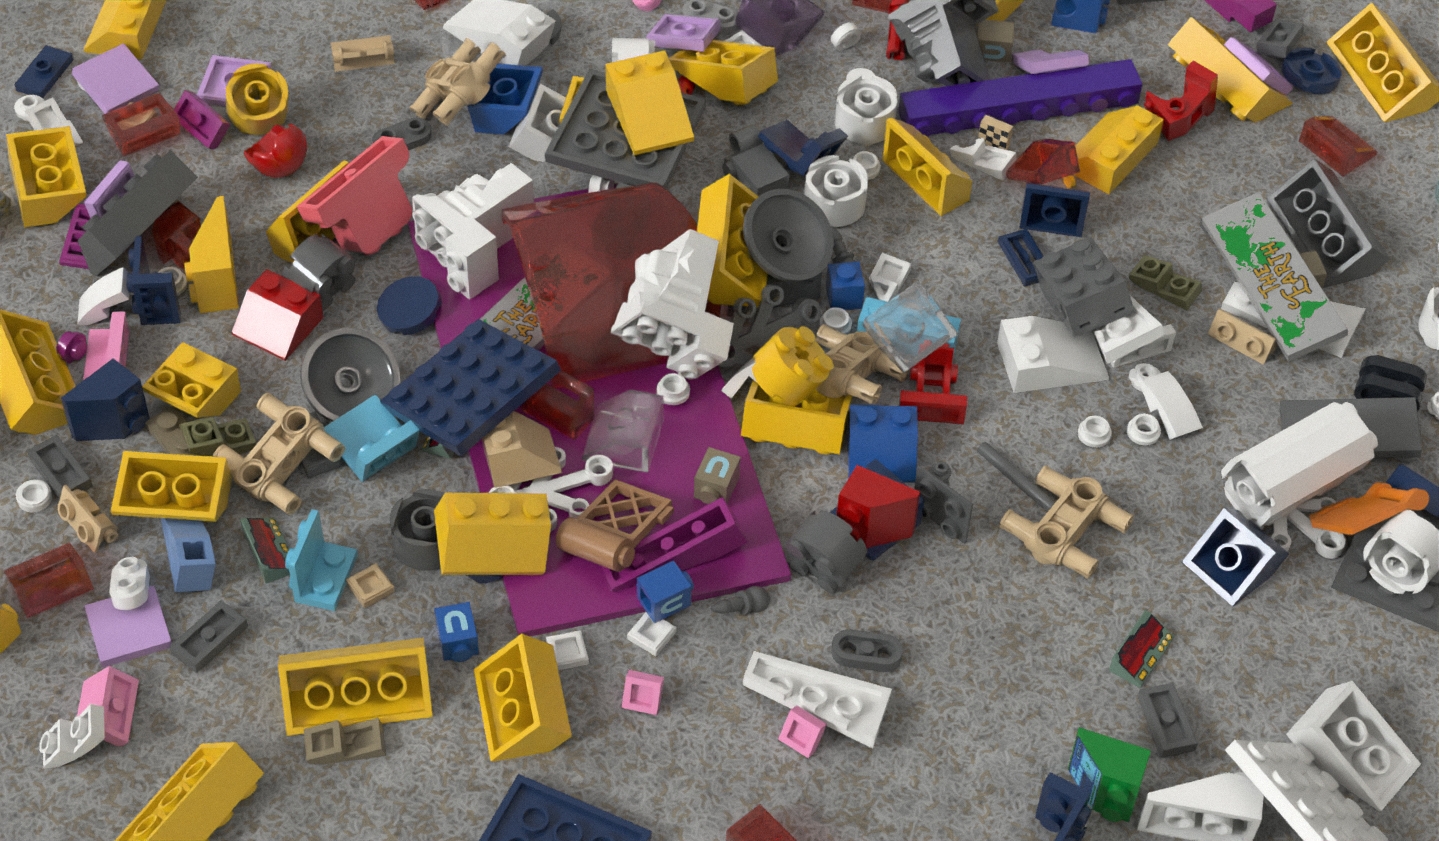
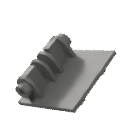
M939 461L928 470L919 465L917 467L914 489L920 491V496L924 499L922 518L925 520L931 519L940 526L942 532L951 539L957 538L965 544L969 532L973 503L949 487L948 479L951 476V468L946 462Z

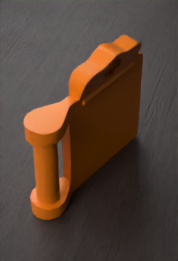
M1376 482L1364 496L1360 498H1345L1339 502L1324 506L1319 511L1310 514L1309 518L1313 528L1352 535L1407 509H1424L1428 505L1429 495L1423 489L1412 488L1408 491L1392 488L1388 483Z

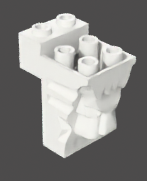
M512 163L503 169L497 170L490 181L479 174H475L471 178H467L460 186L456 185L454 191L446 190L438 196L434 193H428L425 195L416 194L412 197L416 242L422 249L429 250L437 257L440 264L447 268V281L450 287L456 292L460 291L469 300L499 280L497 249L535 223L533 180Z
M689 229L662 250H653L651 253L643 254L636 259L635 282L630 286L628 302H623L615 324L612 326L611 333L622 337V340L627 343L648 347L655 354L668 355L667 368L678 372L679 375L687 379H696L727 360L734 323L705 312L719 241Z

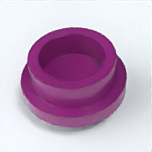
M78 331L65 332L57 343V354L61 356L63 361L69 364L74 360H80L87 350L86 336Z

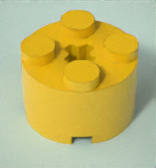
M260 63L244 65L233 73V76L227 83V114L230 121L240 132L253 135L267 134L274 125H282L286 120L288 113V86L286 80L277 70L275 72L267 68V65Z
M801 326L799 329L784 327L754 354L755 365L752 367V371L757 383L769 396L774 398L778 395L785 399L783 404L795 406L802 403L828 378L834 364L832 359L825 354L820 345L815 341V335L809 328Z

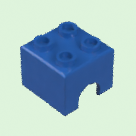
M1056 0L1051 25L1097 33L1099 24L1105 25L1108 7H1103V4L1109 5L1110 0Z

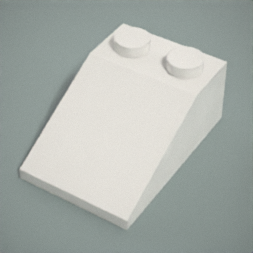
M472 0L443 25V29L463 42L466 38L472 40L476 44L474 47L478 46L481 49V54L486 50L490 42L496 44L501 48L499 52L502 50L506 54L498 64L526 66L549 45L556 20L529 4L506 0Z
M540 84L537 87L527 116L517 123L509 147L532 160L545 162V152L560 125L559 118L566 97Z
M1036 316L1001 320L997 344L1014 393L1109 380L1092 331L1074 338L1065 324L1060 321Z
M1353 681L1327 688L1286 734L1295 745L1302 744L1313 754L1315 759L1312 762L1321 771L1329 773L1338 783L1379 812L1383 810L1421 765Z
M1244 772L1234 774L1223 773L1153 791L1147 795L1137 830L1194 841H1253L1262 820L1264 795Z

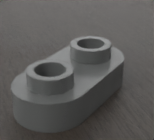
M410 118L377 131L373 135L372 142H376L382 136L403 138L408 150L426 144L431 139V125L423 118Z
M847 629L838 632L834 636L831 654L838 664L845 667L890 672L901 664L903 646L892 635ZM846 648H851L855 651V653L850 654L844 652L843 650ZM886 653L890 658H880L878 655Z

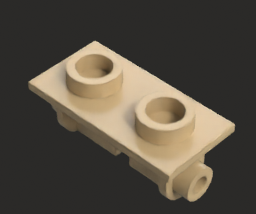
M391 35L331 42L335 72L395 64Z
M1220 308L1208 331V335L1263 365L1266 363L1269 354H1273L1278 346L1275 341L1276 338L1272 335H1268Z
M63 485L57 510L61 519L67 521L77 532L79 540L86 543L94 553L98 552L101 542H114L118 538L117 526L104 513L99 514L100 508L91 499L89 494L80 489L71 491L67 485Z

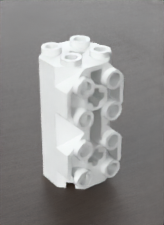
M1333 402L1231 459L1221 470L1222 479L1228 476L1224 487L1225 495L1235 510H1238L1245 518L1260 527L1263 525L1269 526L1290 514L1298 505L1315 495L1321 496L1339 486L1348 476L1364 468L1374 458L1373 449L1378 446L1377 437L1367 428L1359 417L1356 408L1351 403L1339 404Z

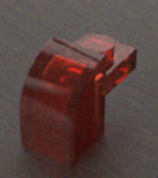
M179 201L166 209L155 220L152 232L157 255L161 262L165 264L173 258L174 262L183 269L185 268L184 263L190 262L189 248L201 227L200 217Z

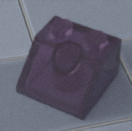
M742 0L735 24L762 46L774 47L775 56H778L797 47L820 21L824 11L810 0Z

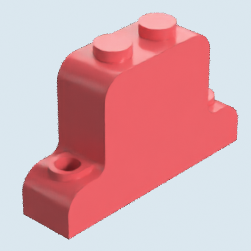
M386 136L379 138L296 206L302 219L309 223L319 224L321 228L331 227L343 250L359 252L364 255H372L378 252L384 242L402 231V227L410 221L412 216V207L398 179L399 171L405 167L409 160V150L404 139Z

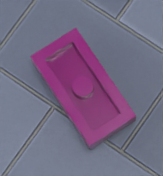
M188 90L183 92L170 115L209 149H215L219 146L231 125L199 96Z

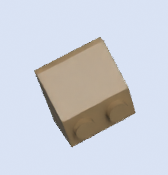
M515 411L482 438L494 488L562 473L549 429Z

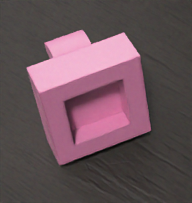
M629 670L625 680L622 708L657 715L661 703L664 677Z
M795 706L790 710L778 740L809 758L816 751L827 724L799 706Z

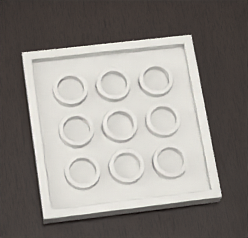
M1234 740L1225 749L1229 756L1304 841H1388L1387 837L1375 826L1370 827L1361 817L1364 814L1362 809L1353 800L1345 799L1337 790L1339 787L1337 781L1326 771H1320L1312 762L1315 759L1313 754L1302 744Z

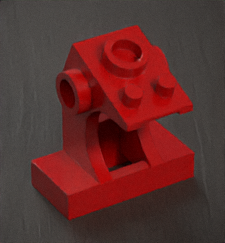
M1193 60L1186 67L1184 95L1181 98L1175 97L1170 100H1164L1149 91L1146 92L1144 107L1149 112L1164 119L1161 132L1168 141L1187 134L1203 115L1208 117L1215 110L1218 74ZM1173 107H1178V108H1180V109H1179V110H1174V109H1172V108H1173Z
M925 342V345L920 347L918 361H911L910 380L916 381V391L901 390L899 406H916L917 421L964 425L967 396L950 394V384H956L958 364H952L954 348H949L948 343H942L941 347H934L932 342ZM924 385L942 386V393L923 392Z

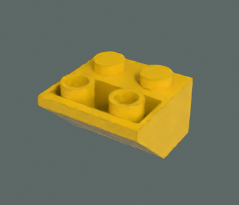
M184 342L175 349L142 386L144 392L197 418L220 416L241 392L237 368Z

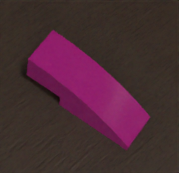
M1204 0L1228 22L1236 20L1250 33L1271 23L1277 6L1272 0Z

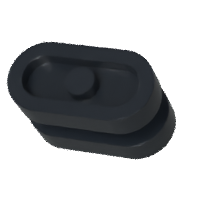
M1380 355L1368 356L1361 363L1354 396L1356 399L1415 397L1418 412L1421 406L1422 392L1426 385L1427 374L1422 368L1414 364Z

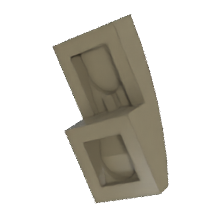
M379 718L343 727L339 720L304 729L306 761L308 764H330L386 756L383 724Z

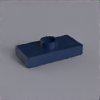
M45 45L14 84L16 91L27 95H37L43 99L73 61L72 53Z

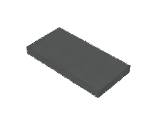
M1415 397L1280 400L1281 431L1333 402L1339 404L1348 402L1356 408L1364 424L1377 437L1378 446L1373 449L1374 458L1421 457L1422 447Z

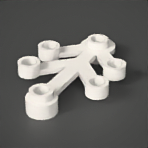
M555 447L562 469L566 464L565 452L563 449ZM594 455L587 460L584 470L552 480L553 475L533 480L529 487L520 490L518 489L522 482L497 488L493 487L489 493L547 494L548 505L569 512V517L576 519L582 512L574 510L577 508L585 510L589 503L585 499H573L558 492L590 482L595 486L607 484L613 476V464L607 456ZM549 509L550 519L552 520L550 521L551 532L557 527V514L554 510Z
M1322 497L1320 499L1310 498L1298 505L1290 514L1273 523L1271 538L1274 541L1277 539L1283 540L1286 545L1281 547L1286 551L1289 550L1291 545V538L1287 531V519L1316 543V551L1325 558L1333 559L1339 557L1346 542L1342 533L1313 528L1310 519L1300 512L1315 513L1322 509L1321 505L1336 503L1334 499L1329 497ZM1324 544H1330V545H1332L1334 548L1327 547V546L1324 545Z

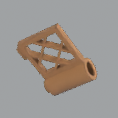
M614 480L576 519L568 517L562 522L556 535L557 548L620 572L629 567L633 562L635 556L634 548L658 523L663 525L674 513L672 500ZM618 493L630 497L628 500L611 503V500ZM650 505L657 507L653 511L639 513L638 510L640 507ZM634 510V515L615 518V512ZM610 515L609 520L599 522L592 520L596 516ZM638 524V527L632 534L618 530V528Z

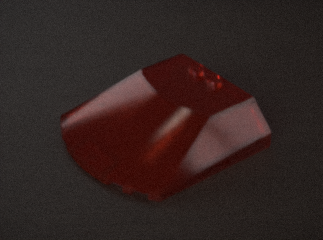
M656 182L573 195L502 209L501 218L503 223H507L512 231L544 339L546 354L557 360L561 371L550 380L552 388L668 363V355H658L643 345L627 343L622 340V337L612 334L611 329L615 324L623 302H628L630 286L636 279V259L643 254L651 253L653 250H662L689 229L697 232L698 224L692 215L669 191ZM707 299L705 312L720 317L721 305L713 304Z

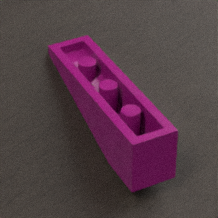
M722 497L641 540L634 548V560L629 567L620 572L601 567L611 590L617 592L636 586L638 577L669 562L674 561L680 570H684L715 560L748 543L736 516Z

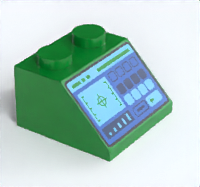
M1079 727L1068 770L1079 787L1091 792L1088 803L1093 811L1101 813L1109 821L1119 822L1123 820L1129 822L1151 750Z

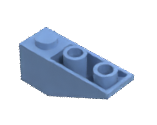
M161 518L175 592L211 590L216 563L211 539L203 522L198 520Z

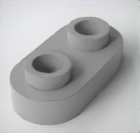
M690 0L683 6L682 16L720 20V31L718 33H732L739 27V13L733 8L704 0Z

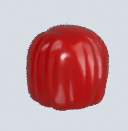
M289 124L287 129L281 125H274L262 139L252 145V147L244 150V156L247 161L268 177L284 178L295 173L305 160L307 140L304 132L293 124Z

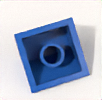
M498 64L489 74L491 78L488 93L478 103L467 106L475 132L505 134L527 116L543 74V68Z
M850 405L847 425L848 478L857 465L866 468V465L877 459L903 482L915 483L918 444L917 407Z

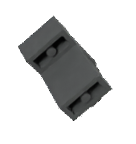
M912 0L909 3L902 4L897 10L888 15L901 41L906 42L907 50L914 58L915 75L924 82L929 81L936 85L942 83L945 86L990 80L974 26L998 12L995 0Z

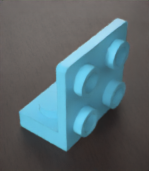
M376 395L324 427L326 433L345 446L342 458L362 482L415 448L420 429L411 420L401 425L381 404L380 399Z
M311 509L307 521L302 520L297 535L298 542L295 549L290 548L287 553L285 567L289 569L290 573L289 588L293 589L295 602L335 611L347 584L346 579L349 578L358 557V551L354 548L324 542L320 513L318 510Z

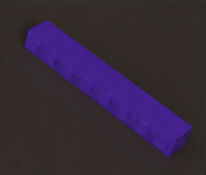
M1128 59L1079 68L900 93L898 114L902 122L914 126L922 135L927 137L932 134L946 132L954 134L960 130L980 129L981 121L985 115L1013 125L1019 121L1032 119L1041 121L1047 117L1059 115L1072 116L1086 111L1100 112L1106 108L1119 106L1128 108L1134 104H1139L1143 84L1132 60Z

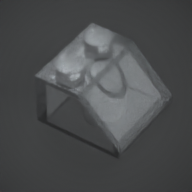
M919 280L867 316L862 325L881 352L903 373L958 335L956 329Z
M628 390L598 404L583 451L582 460L587 461L594 455H604L612 461L615 467L648 473L663 423L664 396Z

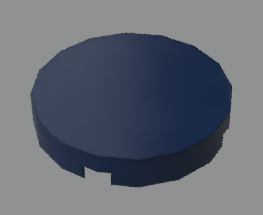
M1296 48L1291 50L1283 60L1282 73L1293 86L1314 94H1326L1334 91L1342 75V70L1336 60L1325 53L1322 56L1316 54V49Z
M420 276L405 277L395 281L384 290L378 300L377 313L381 323L389 332L396 334L395 332H402L403 335H412L423 331L437 318L436 312L439 307L441 309L442 301L439 291L429 279Z

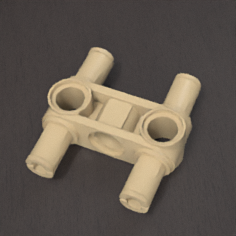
M466 38L451 58L440 59L428 69L425 75L426 89L409 109L412 112L416 111L415 114L420 118L426 119V116L436 104L442 100L443 102L433 112V115L436 118L440 117L438 120L444 125L449 126L452 119L463 106L474 105L485 97L490 89L489 82L491 77L489 74L502 58L506 56L505 52L502 50L499 52L501 48L490 42L486 50L474 63L472 60L481 52V49L478 46L474 47L476 44Z
M825 324L817 332L816 336L818 337L815 341L819 345L831 349L826 355L832 359L834 364L828 378L816 388L818 393L824 396L838 398L850 394L871 405H875L880 398L881 393L879 392L882 391V386L865 378L873 372L880 371L903 382L909 374L910 370L908 369L911 367V363L887 353L884 346L880 345L881 340L879 337L872 333L858 331L846 335Z
M265 393L258 400L257 408L275 421L272 427L245 458L225 444L216 449L213 457L227 458L234 482L246 490L251 497L260 501H270L288 515H292L300 507L301 499L282 485L311 449L314 448L332 462H336L344 454L345 446L326 433L323 424L312 417L305 408L296 405L287 406L272 394ZM305 424L302 429L296 431L300 425ZM261 476L257 482L252 483L256 477Z
M1045 465L1037 476L1036 484L1053 492L1060 498L1042 520L1036 523L1025 519L1012 509H1009L1001 519L1000 528L1022 540L1026 548L1032 551V555L1038 562L1054 564L1056 566L1064 565L1083 575L1086 579H1090L1098 566L1099 560L1074 546L1094 520H1100L1125 534L1133 522L1134 515L1110 502V498L1102 492L1100 483L1090 477L1070 479Z

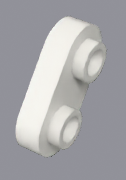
M126 557L113 567L109 593L113 606L116 609L131 610L147 601L150 575L144 560Z

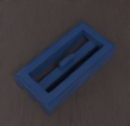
M1024 229L999 236L998 244L1023 286L1026 287L1032 282L1039 283L1034 266L1030 261V256L1023 249L1018 239H1023L1035 261L1041 259L1043 254L1029 231ZM1010 241L1030 274L1027 273L1026 269L1024 268L1023 264L1021 263L1020 259L1018 258L1017 254L1015 253L1014 249L1009 243Z

